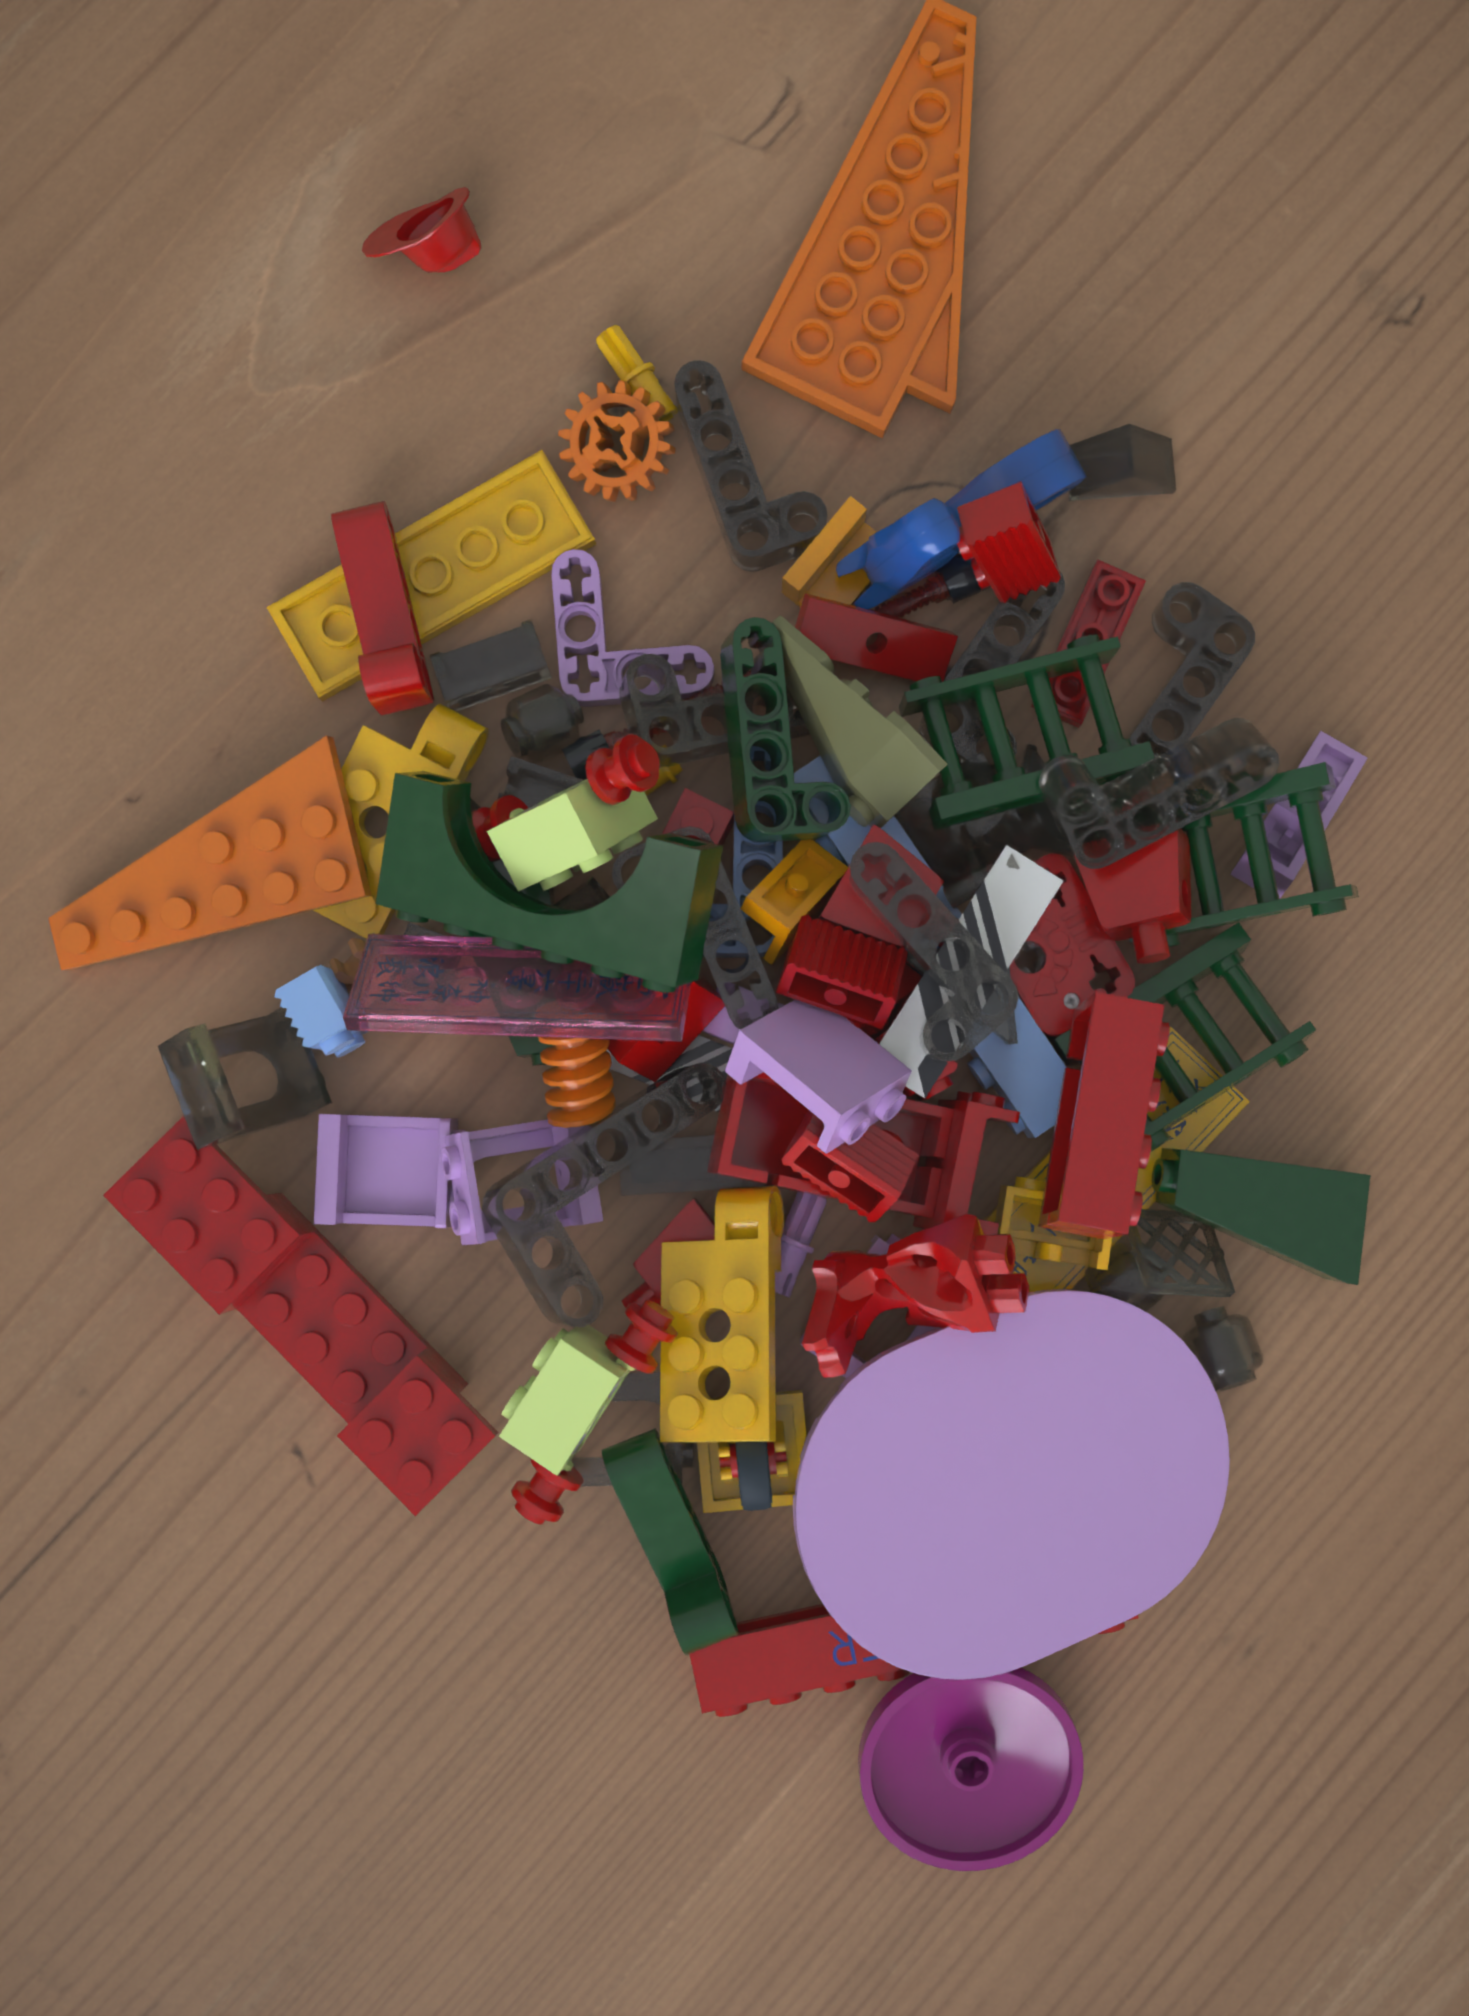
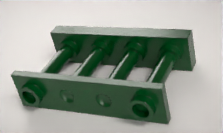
M1088 635L1067 644V650L942 682L940 676L927 677L909 686L910 691L904 692L899 704L901 717L922 712L932 748L947 763L939 772L944 788L939 790L940 797L934 799L928 810L934 831L1143 776L1156 763L1150 741L1132 746L1130 739L1123 738L1102 665L1109 663L1121 647L1118 636L1100 641L1098 635ZM1076 671L1081 673L1102 746L1098 748L1099 755L1080 760L1077 753H1071L1049 680V678ZM1026 684L1029 688L1050 759L1045 762L1046 769L1027 774L1024 767H1018L996 693ZM975 698L997 772L992 777L993 783L974 788L971 781H965L943 707Z
M1326 762L1104 814L1108 836L1121 838L1177 823L1188 836L1190 857L1202 916L1191 918V922L1186 925L1167 929L1166 935L1169 947L1180 945L1179 935L1300 909L1311 907L1312 917L1347 910L1345 900L1359 897L1357 886L1349 884L1336 887L1319 806V803L1324 801L1323 792L1336 789L1332 767ZM1289 800L1290 808H1296L1313 892L1280 899L1263 815L1268 814L1266 805ZM1233 813L1234 821L1241 822L1257 904L1224 911L1208 828L1213 826L1211 818Z
M1239 922L1134 988L1127 997L1158 1004H1164L1168 1001L1172 1008L1178 1006L1225 1073L1224 1076L1198 1092L1168 1047H1166L1163 1056H1156L1155 1069L1180 1104L1153 1121L1147 1114L1144 1134L1151 1135V1152L1171 1139L1166 1130L1275 1060L1283 1068L1309 1050L1304 1042L1316 1031L1311 1021L1290 1033L1241 965L1245 961L1241 954L1247 948L1251 938ZM1212 972L1217 979L1221 977L1225 979L1271 1044V1046L1246 1062L1242 1060L1196 995L1199 988L1195 983ZM1071 1029L1055 1038L1053 1048L1065 1066L1074 1061L1073 1059L1066 1058Z

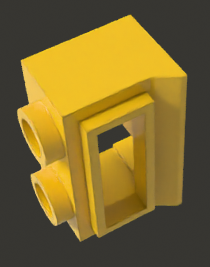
M1016 1176L1014 1187L1000 1186L995 1222L999 1223L997 1234L1011 1235L1016 1255L1108 1270L1112 1238L1099 1239L1088 1237L1087 1241L1009 1228L1013 1201L1042 1206L1046 1181Z

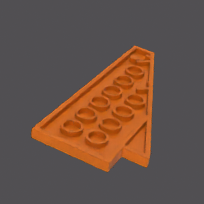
M926 0L741 362L743 371L882 439L906 393L951 414L956 401L977 17L943 0Z

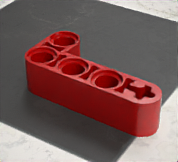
M385 501L331 513L335 539L363 655L358 656L360 674L371 705L383 716L434 703L432 685L396 535Z

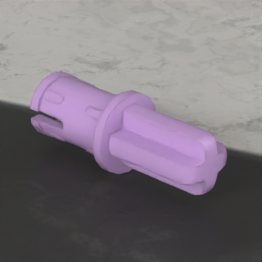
M797 1192L785 1221L781 1237V1272H775L776 1293L790 1298L807 1253H813L814 1248L810 1247L809 1244L825 1208V1197Z

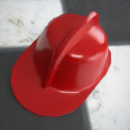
M466 187L458 188L437 201L393 217L367 237L363 243L362 252L367 257H380L401 251L413 263L428 273H445L458 268L477 256L482 248L475 226L464 206L469 198V189Z

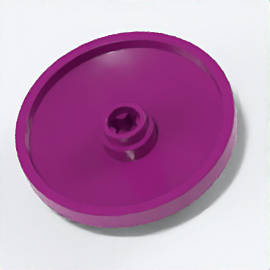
M1023 1668L991 1677L966 1680L940 1679L912 1673L892 1687L876 1705L863 1730L858 1753V1772L862 1796L867 1811L879 1831L890 1843L913 1859L937 1868L954 1871H980L1001 1867L1026 1857L1047 1843L1059 1831L1071 1814L1079 1797L1084 1772L1081 1742L1066 1705L1047 1683Z

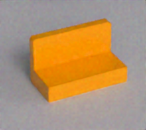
M850 496L782 577L781 593L800 608L805 593L853 605L871 581L864 569L838 578L836 567L839 561L866 543L869 537L876 533L874 529L865 523L867 508Z
M812 839L801 840L746 896L740 908L775 936L763 957L771 965L790 947L801 916L809 914L812 920L816 919L825 909L848 869V866Z

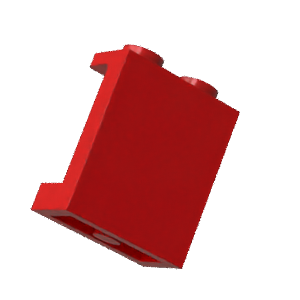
M958 1091L956 1100H938V1106L954 1109L945 1158H926L925 1167L943 1169L933 1218L915 1216L914 1227L925 1230L968 1214L986 1121L1018 1123L1020 1112L1004 1109L1006 1098L980 1092L967 1093ZM978 1218L984 1235L997 1234L999 1223Z

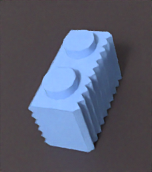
M316 966L276 989L274 997L282 999L280 1007L287 1009L285 1017L292 1018L291 1027L298 1028L296 1036L304 1038L302 1046L323 1050L325 1056L335 1053L336 1057L339 1058L356 1050L366 1042L362 1035L373 1028L366 1015H347V1012L348 1014H365L363 1009H355L356 1004L352 1003L345 984L337 980L333 970L329 969V967Z

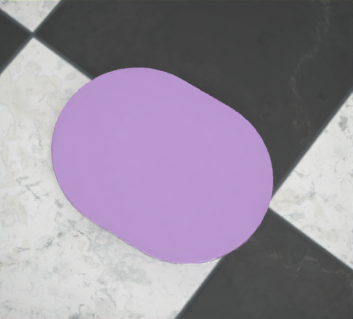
M1071 1289L1040 1290L1029 1293L1025 1312L999 1313L996 1332L972 1333L952 1329L951 1327H938L897 1344L860 1366L839 1386L840 1389L830 1399L820 1416L815 1419L800 1454L801 1460L796 1479L795 1495H793L794 1530L804 1570L814 1591L827 1611L849 1636L878 1658L898 1668L919 1675L957 1680L986 1678L1004 1674L1031 1664L1129 1620L1155 1605L1178 1586L1202 1556L1217 1527L1228 1486L1229 1441L1220 1401L1208 1374L1194 1353L1168 1326L1142 1309L1110 1296Z

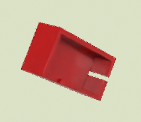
M1095 992L1074 1010L1066 1058L1083 1062L1081 1070L1067 1067L1064 1069L1038 1227L1099 1239H1109L1115 1236L1127 1235L1129 1226H1136L1138 1224L1143 1202L1142 1192L1135 1191L1138 1169L1146 1168L1152 1146L1151 1135L1144 1134L1147 1113L1155 1111L1161 1089L1160 1079L1153 1077L1156 1056H1163L1165 1053L1170 1031L1169 1023L1162 1021L1165 1005Z
M764 1072L742 1085L727 1074L707 1172L839 1200L838 1197H830L829 1191H821L819 1185L811 1184L810 1178H802L800 1172H793L791 1166L783 1165L781 1159L804 1115L809 1110ZM906 1099L900 1111L888 1122L879 1120L874 1123L882 1130H888L897 1134L904 1145L919 1154L912 1172L908 1176L909 1179L905 1183L906 1186L901 1191V1196L888 1211L916 1217L933 1218L943 1169L918 1167L919 1157L945 1158L954 1109Z

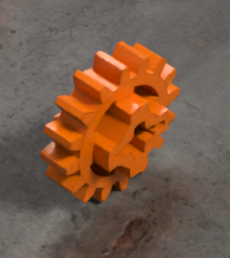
M622 380L618 381L615 393H612L609 386L603 382L597 383L598 397L594 399L584 392L579 393L578 397L583 408L579 412L566 409L564 414L573 421L572 428L562 429L558 432L559 437L570 442V448L559 453L560 459L566 462H575L576 464L570 470L568 476L576 482L586 479L583 491L593 496L603 486V498L610 502L616 501L619 490L622 491L626 499L634 501L637 500L636 486L641 485L651 492L656 489L651 475L655 471L667 475L669 469L660 462L662 455L675 454L676 450L675 447L664 442V436L675 431L674 425L669 421L658 420L666 411L664 405L656 401L647 406L651 393L640 386L631 396V386ZM629 407L635 411L633 413L628 411L622 417L611 415L607 409ZM590 426L589 444L585 446L586 434ZM607 426L622 434L620 442L623 445L622 450L627 458L612 450L614 442ZM649 437V448L644 459V442ZM612 466L620 467L627 475L612 478L602 476L599 473L602 470L606 472Z

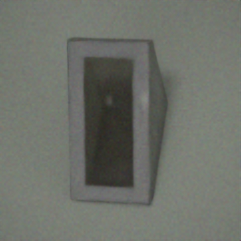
M1126 424L1070 445L1087 478L1068 491L1069 501L1172 494L1176 491L1172 438L1132 424Z

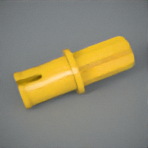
M613 325L603 331L596 338V343L619 379L631 386V396L641 386L651 393L647 406L650 403L659 401L666 408V411L658 420L670 421L674 417L673 415L678 413L679 409L674 405L654 375L655 366L653 363L643 362L620 326Z

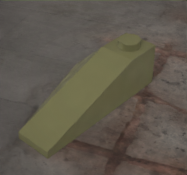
M779 615L772 623L779 631L782 641L785 683L833 782L840 786L849 797L851 804L850 816L863 827L868 825L872 827L874 824L882 828L947 763L895 711L885 718L873 708L868 698L870 696L869 689L856 678L850 681L848 679L840 680L833 674L835 668L829 656Z

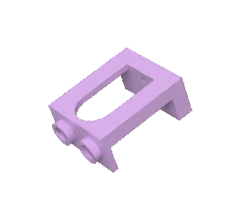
M547 1119L444 1136L446 1147L441 1149V1166L445 1178L452 1181L455 1202L450 1204L449 1216L453 1232L457 1236L460 1235L462 1245L482 1244L491 1240L603 1221L588 1125L570 1128L555 1127L549 1124ZM552 1146L560 1200L494 1212L481 1210L473 1164L475 1161L485 1157Z

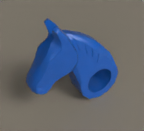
M1055 429L1019 448L979 474L945 503L933 498L910 511L891 525L871 535L866 543L837 563L836 572L838 578L864 569L872 586L854 602V605L868 610L874 608L947 564L956 554L960 553L957 544L960 542L959 527L962 525L957 509L958 506L1022 481L1037 511L1080 484L1087 478V475L1061 429Z

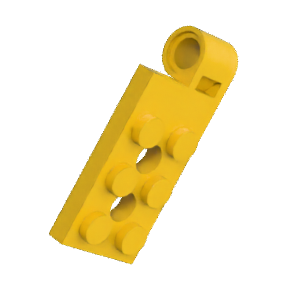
M443 704L436 705L430 712L412 748L391 739L369 726H362L341 770L362 858L367 868L366 874L372 896L313 911L366 939L372 933L380 937L383 936L395 912V909L376 904L386 834L380 838H374L369 835L364 825L365 817L375 807L383 808L389 815L395 773L426 771L465 781L485 747L489 735L487 727Z
M776 1186L720 1189L715 1202V1240L662 1243L661 1307L673 1315L674 1320L671 1325L675 1328L678 1335L672 1343L661 1341L660 1442H776L775 1272H781V1237L784 1228L783 1201L781 1193ZM723 1310L729 1316L731 1323L730 1331L723 1340L712 1342L705 1330L707 1319L714 1312ZM722 1367L730 1376V1389L723 1398L713 1400L706 1392L705 1381L712 1370Z

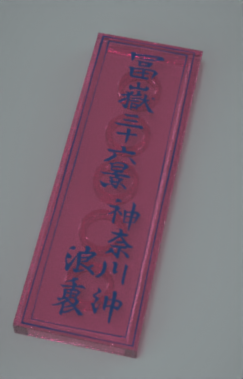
M368 934L343 1015L346 1029L350 1031L682 1042L692 982L676 987L675 992L654 991L642 986V978L625 974L622 978L600 976L591 972L592 964L574 960V963L571 964L547 961L541 958L542 950L525 946L522 950L497 947L491 943L492 937Z

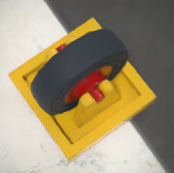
M802 1390L776 1392V1442L697 1443L703 1513L734 1510L754 1511L793 1505V1495H795L796 1479L801 1460L800 1454L807 1437ZM723 1397L712 1398V1399H713V1400H719V1399H721V1398H723Z

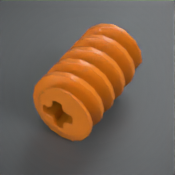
M563 1002L547 1006L539 1011L541 1013H537L536 1018L592 1019H536L539 1022L552 1024L542 1028L537 1033L539 1042L554 1045L540 1053L542 1063L554 1066L542 1073L545 1084L556 1086L544 1094L546 1103L556 1107L547 1113L548 1123L555 1127L563 1128L593 1124L611 1114L616 1106L614 1094L611 1092L614 1081L612 1074L609 1072L612 1061L610 1053L606 1051L610 1044L608 1033L604 1030L608 1022L593 1021L607 1020L606 1013L601 1008L587 1003ZM573 1013H599V1014H573Z

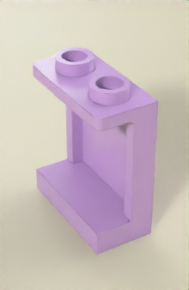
M794 1000L739 1030L725 1072L740 1085L763 1072L822 1120L824 1129L817 1147L827 1154L844 1142L848 1145L855 1143L863 1136L868 1127L877 1121L888 1122L905 1103L906 1095L902 1092L912 1070L860 1028L854 1026L845 1016Z
M319 1114L314 1224L337 1225L347 1223L433 1226L435 1228L452 1227L449 1208L450 1204L455 1202L452 1181L447 1180L443 1174L441 1149L446 1147L444 1136L466 1132L465 1130H458V1119Z

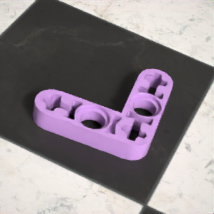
M576 549L565 551L556 558L552 565L551 576L559 679L563 692L570 702L578 706L593 707L689 699L702 696L710 689L714 681V665L710 655L698 646L683 645L607 652L602 583L596 560L591 554ZM581 565L583 573L591 574V577H585L581 582L584 602H574L570 581L562 579V576L571 574V566ZM593 598H594V601H595L594 604H590V603H587V602H586V601H589V600H591V599H593ZM563 601L572 602L566 606H563ZM586 615L595 622V632L587 641L576 642L566 635V625L574 616ZM598 650V656L587 655L591 676L599 677V682L590 684V692L581 693L577 684H570V680L579 678L578 658L573 656L567 659V653L585 655ZM692 659L695 660L697 668H705L706 670L705 673L697 675V683L686 684L685 677L682 675L668 676L670 687L660 688L662 675L658 661L667 660L668 671H680L684 669V661ZM636 662L644 663L653 672L652 681L646 688L641 690L630 689L622 680L626 667Z

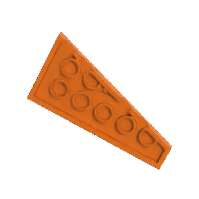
M323 737L49 917L48 920L60 969L72 970L372 896L334 737Z

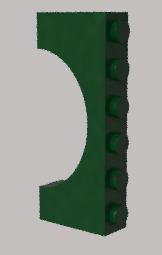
M426 771L395 773L376 898L377 905L395 909L396 917L401 920L426 923L431 919L444 923L443 930L451 934L475 936L478 932L492 936L491 943L497 947L522 950L525 946L542 950L541 958L547 961L571 964L574 963V960L589 963L592 964L591 972L600 976L622 978L625 974L639 977L643 979V987L654 991L675 992L676 987L698 980L723 846L673 833L647 837L643 854L636 869L627 882L614 895L589 909L556 907L540 902L522 891H518L516 887L497 871L488 859L479 842L473 824L470 799L472 783Z

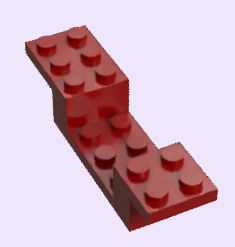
M183 1116L103 1195L219 1315L237 1309L348 1423L337 1437L414 1516L499 1433L460 1394L468 1385L460 1374L282 1193L266 1195L189 1116Z

